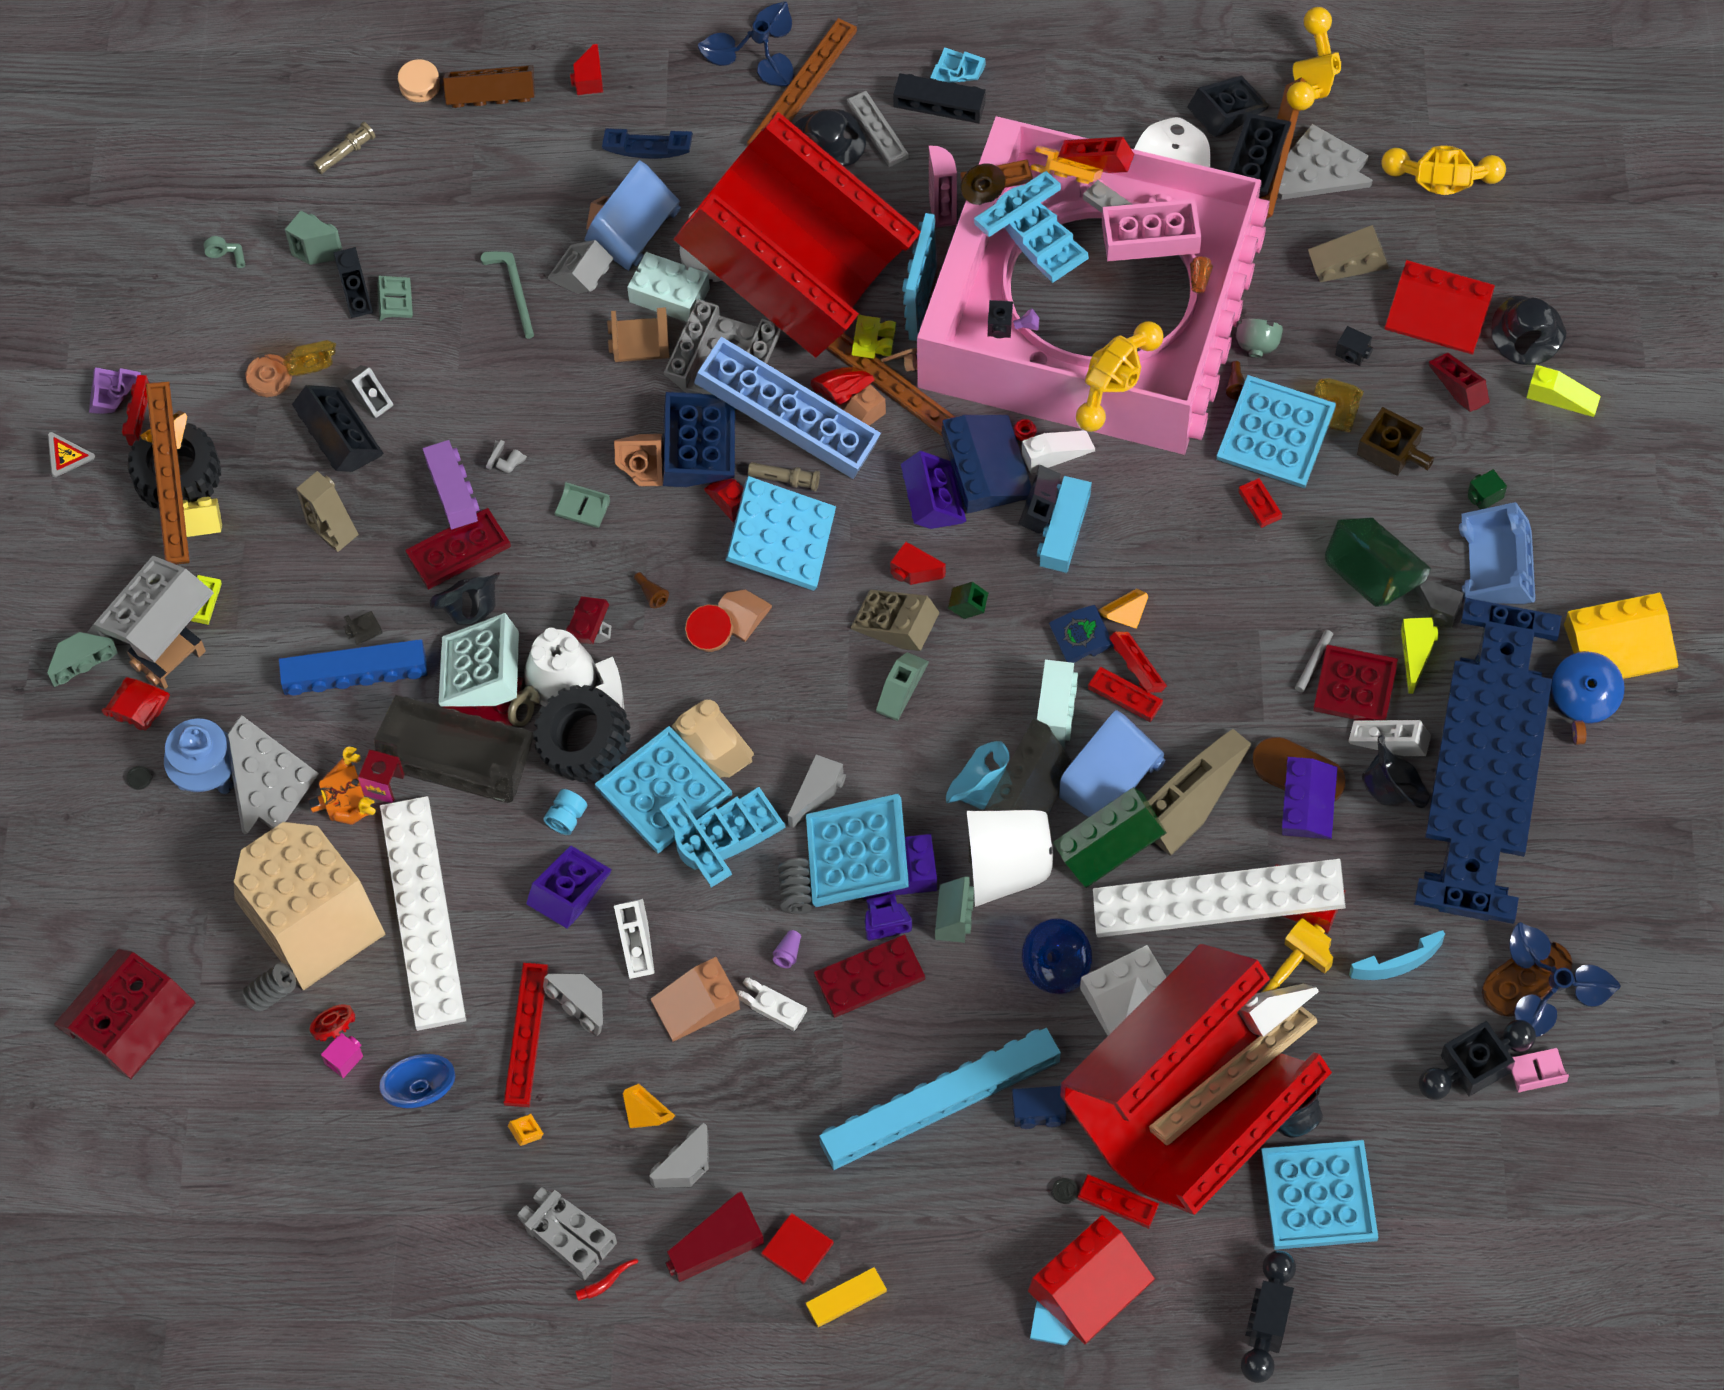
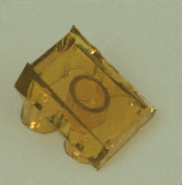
M325 340L298 346L285 355L282 364L286 366L288 374L291 376L322 371V369H326L333 364L331 356L336 352V343Z
M1330 378L1319 379L1315 387L1314 396L1336 403L1328 427L1343 432H1351L1364 391L1352 384Z

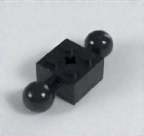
M1514 1020L1505 1027L1503 1037L1498 1038L1489 1023L1485 1021L1447 1042L1443 1046L1441 1057L1448 1068L1444 1070L1438 1067L1426 1069L1419 1078L1418 1085L1421 1093L1431 1100L1442 1099L1450 1092L1451 1083L1458 1080L1470 1097L1512 1072L1515 1060L1508 1051L1524 1052L1529 1050L1536 1040L1534 1027L1525 1020Z
M1273 1251L1264 1259L1263 1273L1268 1281L1263 1280L1261 1289L1256 1288L1245 1336L1250 1337L1248 1346L1253 1347V1349L1243 1356L1241 1371L1246 1379L1254 1383L1265 1382L1272 1376L1275 1364L1269 1351L1279 1353L1284 1337L1294 1291L1293 1287L1285 1286L1284 1284L1289 1282L1296 1272L1295 1260L1285 1251Z

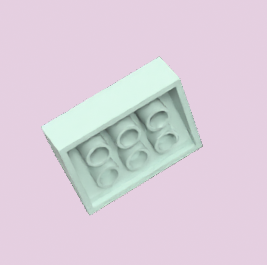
M506 613L442 637L439 686L440 706H496L517 698L519 631Z

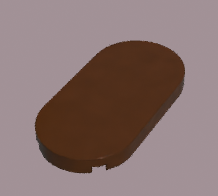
M1281 737L1265 739L1255 748L1252 762L1256 774L1263 781L1285 791L1288 757L1310 758L1337 767L1335 801L1343 794L1346 783L1345 775L1341 767L1332 760Z
M1551 943L1549 956L1540 962L1551 967L1554 966L1557 970L1567 968L1571 971L1572 958L1567 949L1559 943ZM1511 958L1487 976L1482 989L1484 1002L1498 1015L1506 1017L1515 1016L1516 1004L1522 997L1536 995L1542 1000L1552 989L1549 984L1551 972L1538 967L1536 963L1530 968H1522Z

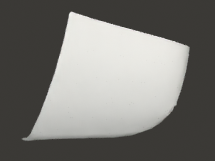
M1178 117L1169 118L1150 125L1143 132L1134 150L1210 167V147L1206 136L1195 126ZM1175 124L1181 125L1184 128V133L1181 135L1173 134L1170 130L1171 126ZM1172 144L1180 145L1178 149L1172 148Z
M1036 810L967 811L974 881V907L1042 883L1050 876L1053 864V851L1046 812Z

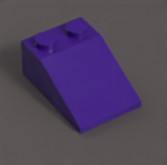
M931 834L905 837L909 887L866 896L863 899L893 893L895 895L937 891V875Z
M570 846L532 883L526 904L568 929L585 910L610 875L612 869L575 847Z

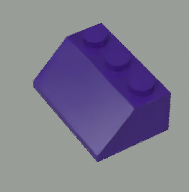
M919 451L901 463L914 524L934 529L966 522L959 487L949 460Z
M1288 757L1282 821L1283 836L1332 839L1337 778L1336 766L1310 758Z

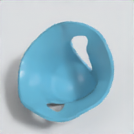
M1002 741L990 742L975 750L966 766L948 788L946 803L961 800L976 808L985 810L1000 804L1008 796L1012 788V781L1006 769L1009 761V752ZM990 752H993V759L1000 767L997 770L990 771L985 764V758Z

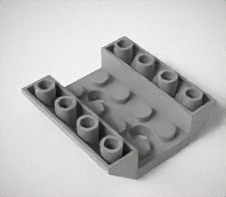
M697 299L666 366L664 375L686 393L711 394L694 382L699 369L720 337L728 341L737 340L739 343L736 346L767 364L782 330L773 322L761 319L758 327L720 316L719 305Z
M152 556L96 620L87 633L107 638L112 636L129 643L139 657L155 663L214 593L186 568Z

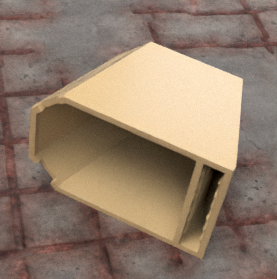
M282 822L241 850L234 879V899L280 961L289 966L294 972L296 982L302 990H305L386 935L360 880L318 826Z

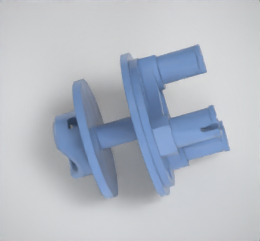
M190 719L177 725L170 732L165 743L164 767L170 780L180 790L204 792L217 788L222 794L230 792L229 788L232 789L233 784L230 780L232 771L225 737L227 733L216 723L206 719Z

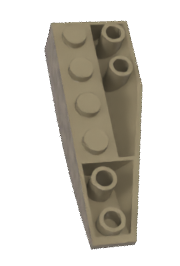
M1234 729L1230 730L1189 762L1148 800L1167 834L1154 843L1168 855L1174 854L1205 823L1251 746L1249 741Z

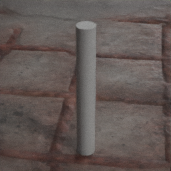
M1330 630L1324 631L1295 686L1298 692H1304L1324 654L1326 646L1333 636Z

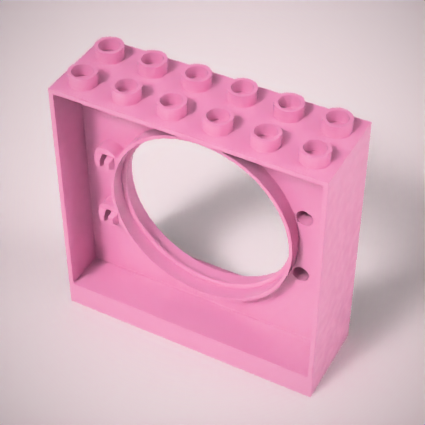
M996 116L979 164L990 163L997 166L1028 160L1030 168L1031 164L1046 166L1048 155L1036 152L1037 146L1047 147L1060 152L1064 140L1089 138ZM1132 149L1135 155L1128 172H1102L1101 178L1098 180L1132 204L1195 199L1201 232L1200 253L1179 255L1187 268L1190 279V299L1183 319L1169 335L1163 338L1159 348L1150 352L1138 351L1141 371L1139 379L1133 388L1125 392H1103L1100 405L1105 411L1106 420L1104 425L1094 432L1185 455L1190 438L1202 440L1208 419V413H1206L1209 401L1214 402L1220 380V375H1218L1221 364L1226 363L1232 338L1229 336L1232 326L1237 327V321L1240 319L1243 307V300H1241L1244 289H1249L1255 263L1252 262L1255 253L1259 254L1263 245L1266 232L1264 224L1270 201L1259 198L1260 179ZM1031 170L1033 179L1042 174L1040 172ZM1054 173L1051 174L1061 183V190L1041 204L1057 215V222L1062 225L1075 220L1102 218V213L1083 200V193L1097 180L1085 184L1076 181L1075 176L1064 178L1054 175ZM1017 186L1004 188L1001 195L992 202L976 205L966 200L917 337L918 388L1080 428L1076 422V411L1088 399L1090 386L1085 383L1092 356L1074 354L1055 347L1041 339L1030 329L1020 328L1016 330L1013 321L1020 319L1016 312L1014 304L1011 338L998 339L987 337L989 301H1013L1011 277L1014 265L1022 251L1005 228L988 237L974 224V218L995 205L997 200L1006 191Z

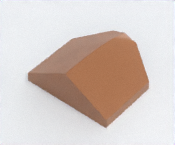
M746 589L728 592L718 603V606L723 608L732 619L734 627L732 635L746 642L772 608L771 604Z

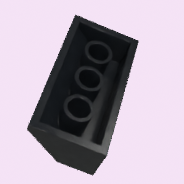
M1248 113L1227 172L1260 179L1259 198L1268 194L1291 127V121Z
M305 385L292 403L298 417L304 422L308 432L314 437L320 450L325 454L335 471L353 472L384 454L339 387Z

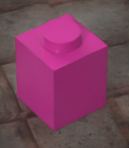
M340 1033V1036L326 1048L321 1057L326 1066L344 1078L362 1059L363 1054L358 1040L353 1036L346 1037Z

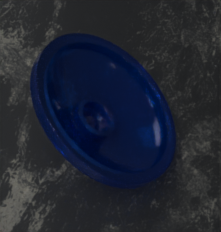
M1049 919L1040 922L1028 933L1022 948V963L1028 978L1036 987L1047 993L1063 994L1078 988L1081 985V977L1089 974L1092 965V949L1087 936L1076 924L1065 919ZM1049 953L1052 955L1051 962L1047 958Z

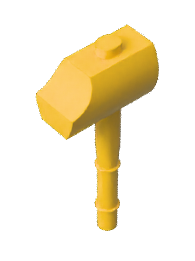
M1303 918L1293 927L1285 938V945L1293 950V952L1281 965L1274 977L1270 979V982L1262 992L1275 990L1280 987L1303 958L1324 974L1332 967L1333 956L1329 951L1332 939L1324 934L1325 930L1317 924L1313 926Z

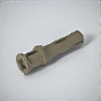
M362 122L360 124L361 127L353 133L346 134L343 142L313 163L315 169L321 175L353 150H360L361 145L369 139L373 140L376 138L373 130L366 122Z
M751 462L748 468V476L788 483L793 488L798 486L811 488L812 491L816 492L820 480V471L808 472L801 470L800 467L791 470Z

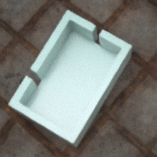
M646 252L638 266V272H635L627 288L630 303L656 312L657 308L666 307L668 316L687 322L697 299L704 301L710 285L708 273L692 267L686 270V265Z
M1045 660L1036 723L1035 746L1064 749L1065 740L1070 741L1078 673L1074 672V663Z

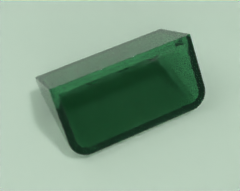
M1374 518L1338 520L1325 551V560L1328 566L1375 607L1387 606L1426 581L1431 570L1425 562Z

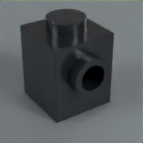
M989 301L987 337L998 339L1011 338L1013 301Z
M1347 326L1337 342L1335 355L1350 364L1360 366L1364 359L1368 360L1373 351L1371 346L1372 337Z

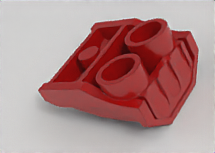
M844 367L815 377L811 380V387L815 393H821L827 401L833 399L836 404H842L848 401L852 394H858L875 379L865 370L856 367Z
M126 677L107 707L102 709V713L105 716L113 717L118 722L126 721L130 725L133 724L135 728L146 731L160 715L170 694L148 683Z

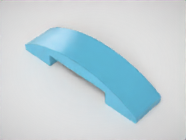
M1442 930L1420 938L1418 950L1378 964L1375 956L1351 964L1349 975L1351 978L1359 980H1380L1407 973L1422 965L1437 952L1443 943L1445 933Z

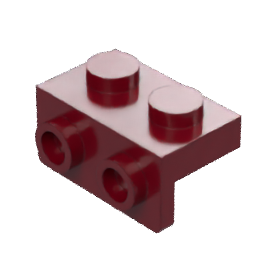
M581 596L578 605L574 608V615L566 631L571 633L580 643L594 644L609 607L607 600Z

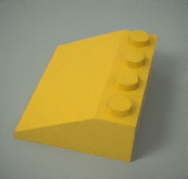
M1660 592L1571 610L1567 613L1564 627L1573 653L1595 652L1606 656L1618 667L1623 679L1674 669L1679 666L1668 612ZM1591 680L1587 682L1588 686L1595 685Z

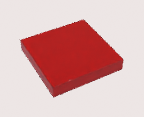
M791 1213L761 1255L804 1285L833 1246L834 1241Z

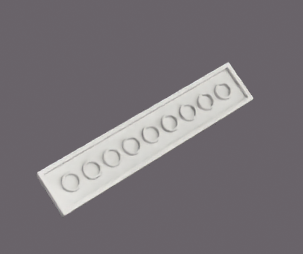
M426 796L380 805L416 1029L419 1031L465 1022L466 1015L429 798Z
M1340 859L1093 888L1097 937L1346 908Z

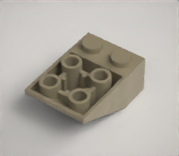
M870 590L851 629L900 649L921 651L940 612L929 597L925 595Z

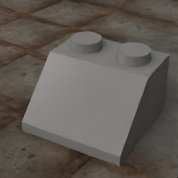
M596 240L570 245L548 276V279L577 294L591 292L598 285L597 281L600 276L608 271L613 257Z

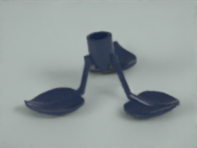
M787 2L773 4L759 12L753 23L752 31L747 32L746 37L737 47H735L734 38L729 34L715 33L698 43L699 51L704 58L715 65H730L736 60L735 52L739 51L749 38L752 37L754 42L764 44L765 56L767 58L758 64L757 73L760 79L769 85H789L794 75L791 61L781 53H776L770 57L768 48L769 34L778 38L786 36L791 31L792 18Z
M1521 922L1514 927L1509 942L1510 954L1514 962L1525 969L1532 967L1536 963L1538 967L1551 972L1549 984L1552 989L1543 1000L1536 995H1527L1518 1001L1514 1011L1515 1020L1529 1022L1535 1029L1536 1037L1548 1032L1557 1020L1556 1008L1546 1003L1557 990H1564L1571 985L1576 986L1575 996L1578 1001L1588 1007H1596L1606 1002L1620 989V983L1609 972L1595 965H1583L1575 971L1573 976V973L1567 968L1557 970L1554 966L1551 967L1541 963L1540 961L1546 959L1551 951V943L1547 935L1541 930Z

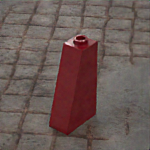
M742 1191L735 1194L667 1251L669 1261H666L665 1264L671 1276L676 1275L679 1282L684 1281L764 1244L762 1232Z

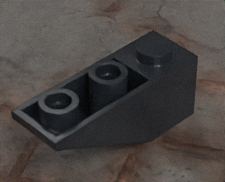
M356 247L333 252L351 319L372 314L373 310Z
M1042 465L1038 466L1018 525L1039 534L1046 527L1055 506L1060 473Z

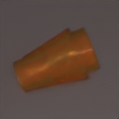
M1195 257L1193 262L1190 263L1191 290L1195 293H1204L1213 269L1212 261L1207 257Z

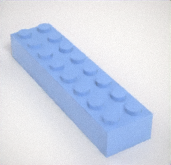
M720 337L699 369L694 382L696 385L852 479L857 475L881 434L723 337Z

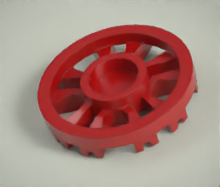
M341 1004L323 1011L310 1025L312 1036L317 1041H326L330 1036H333L334 1039L336 1036L339 1037L341 1030L345 1033L346 1030L350 1029L349 1023L355 1022L356 1018L353 1009L349 1005Z

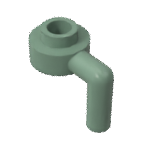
M212 236L204 242L203 246L206 256L219 258L225 255L226 252H234L236 266L238 268L245 267L243 250L240 244L226 243L225 239L218 236Z

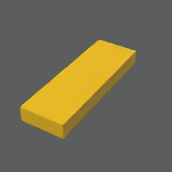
M875 1267L806 1302V1307L819 1328L887 1292V1289Z

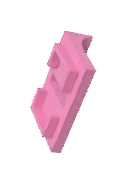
M1557 1048L1512 1057L1515 1060L1512 1075L1518 1092L1565 1083L1569 1078V1074L1564 1070ZM1535 1060L1537 1061L1543 1080L1538 1079L1533 1064V1061Z

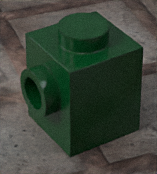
M1492 469L1483 475H1476L1470 481L1467 493L1468 498L1480 510L1486 509L1504 498L1507 485L1495 470Z
M974 582L953 587L948 609L963 619L983 614L989 592Z

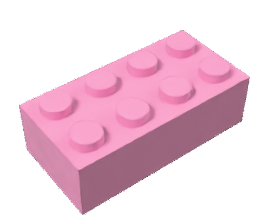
M1195 199L1103 207L1102 229L1107 261L1200 253L1201 232Z

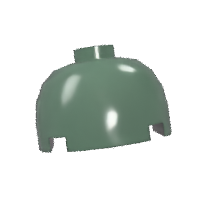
M1242 319V323L1237 321L1236 338L1239 346L1249 352V356L1262 358L1263 354L1271 353L1278 347L1282 338L1283 327L1275 322L1273 327L1269 326L1267 320Z

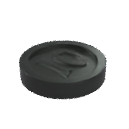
M144 766L133 767L127 773L129 786L136 790L146 788L152 779L150 771Z
M1061 1178L1054 1183L1052 1194L1057 1202L1069 1204L1077 1198L1078 1187L1073 1180Z

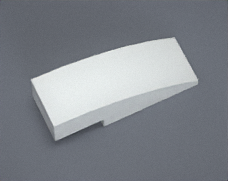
M611 657L596 663L597 676L601 682V685L596 686V688L605 692L624 709L622 685L614 658Z

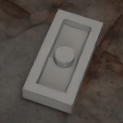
M1099 180L1083 193V200L1101 213L1103 207L1132 205V203Z

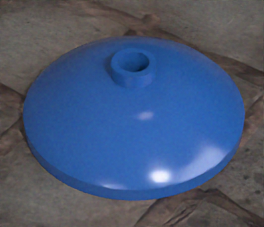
M1578 652L1570 655L1558 665L1552 677L1551 691L1557 707L1568 718L1574 721L1583 720L1584 723H1597L1609 718L1619 708L1624 697V680L1618 667L1606 656L1595 652ZM1589 680L1593 681L1595 688H1590L1587 682Z
M435 1054L411 1056L397 1062L384 1073L380 1081V1092L383 1099L393 1106L406 1109L424 1107L438 1101L450 1090L455 1081V1071L452 1063L442 1056Z

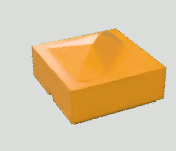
M532 1114L512 1120L508 1124V1128L519 1146L539 1140L543 1136V1132Z

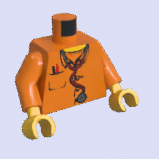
M346 747L343 751V758L319 782L322 795L308 799L312 813L327 809L331 821L350 825L355 824L365 816L375 814V809L370 807L374 800L364 797L355 766H352L351 763H358L361 760L360 755L353 754L357 750L356 748Z

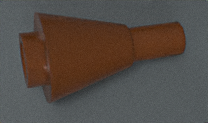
M1233 361L1231 363L1232 373L1226 389V395L1231 399L1238 400L1245 380L1241 373L1240 362Z
M641 572L635 574L634 579L641 586L650 607H663L668 601L669 592L648 580Z

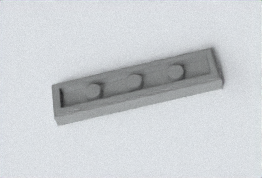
M867 91L847 99V105L889 167L909 158L908 152Z

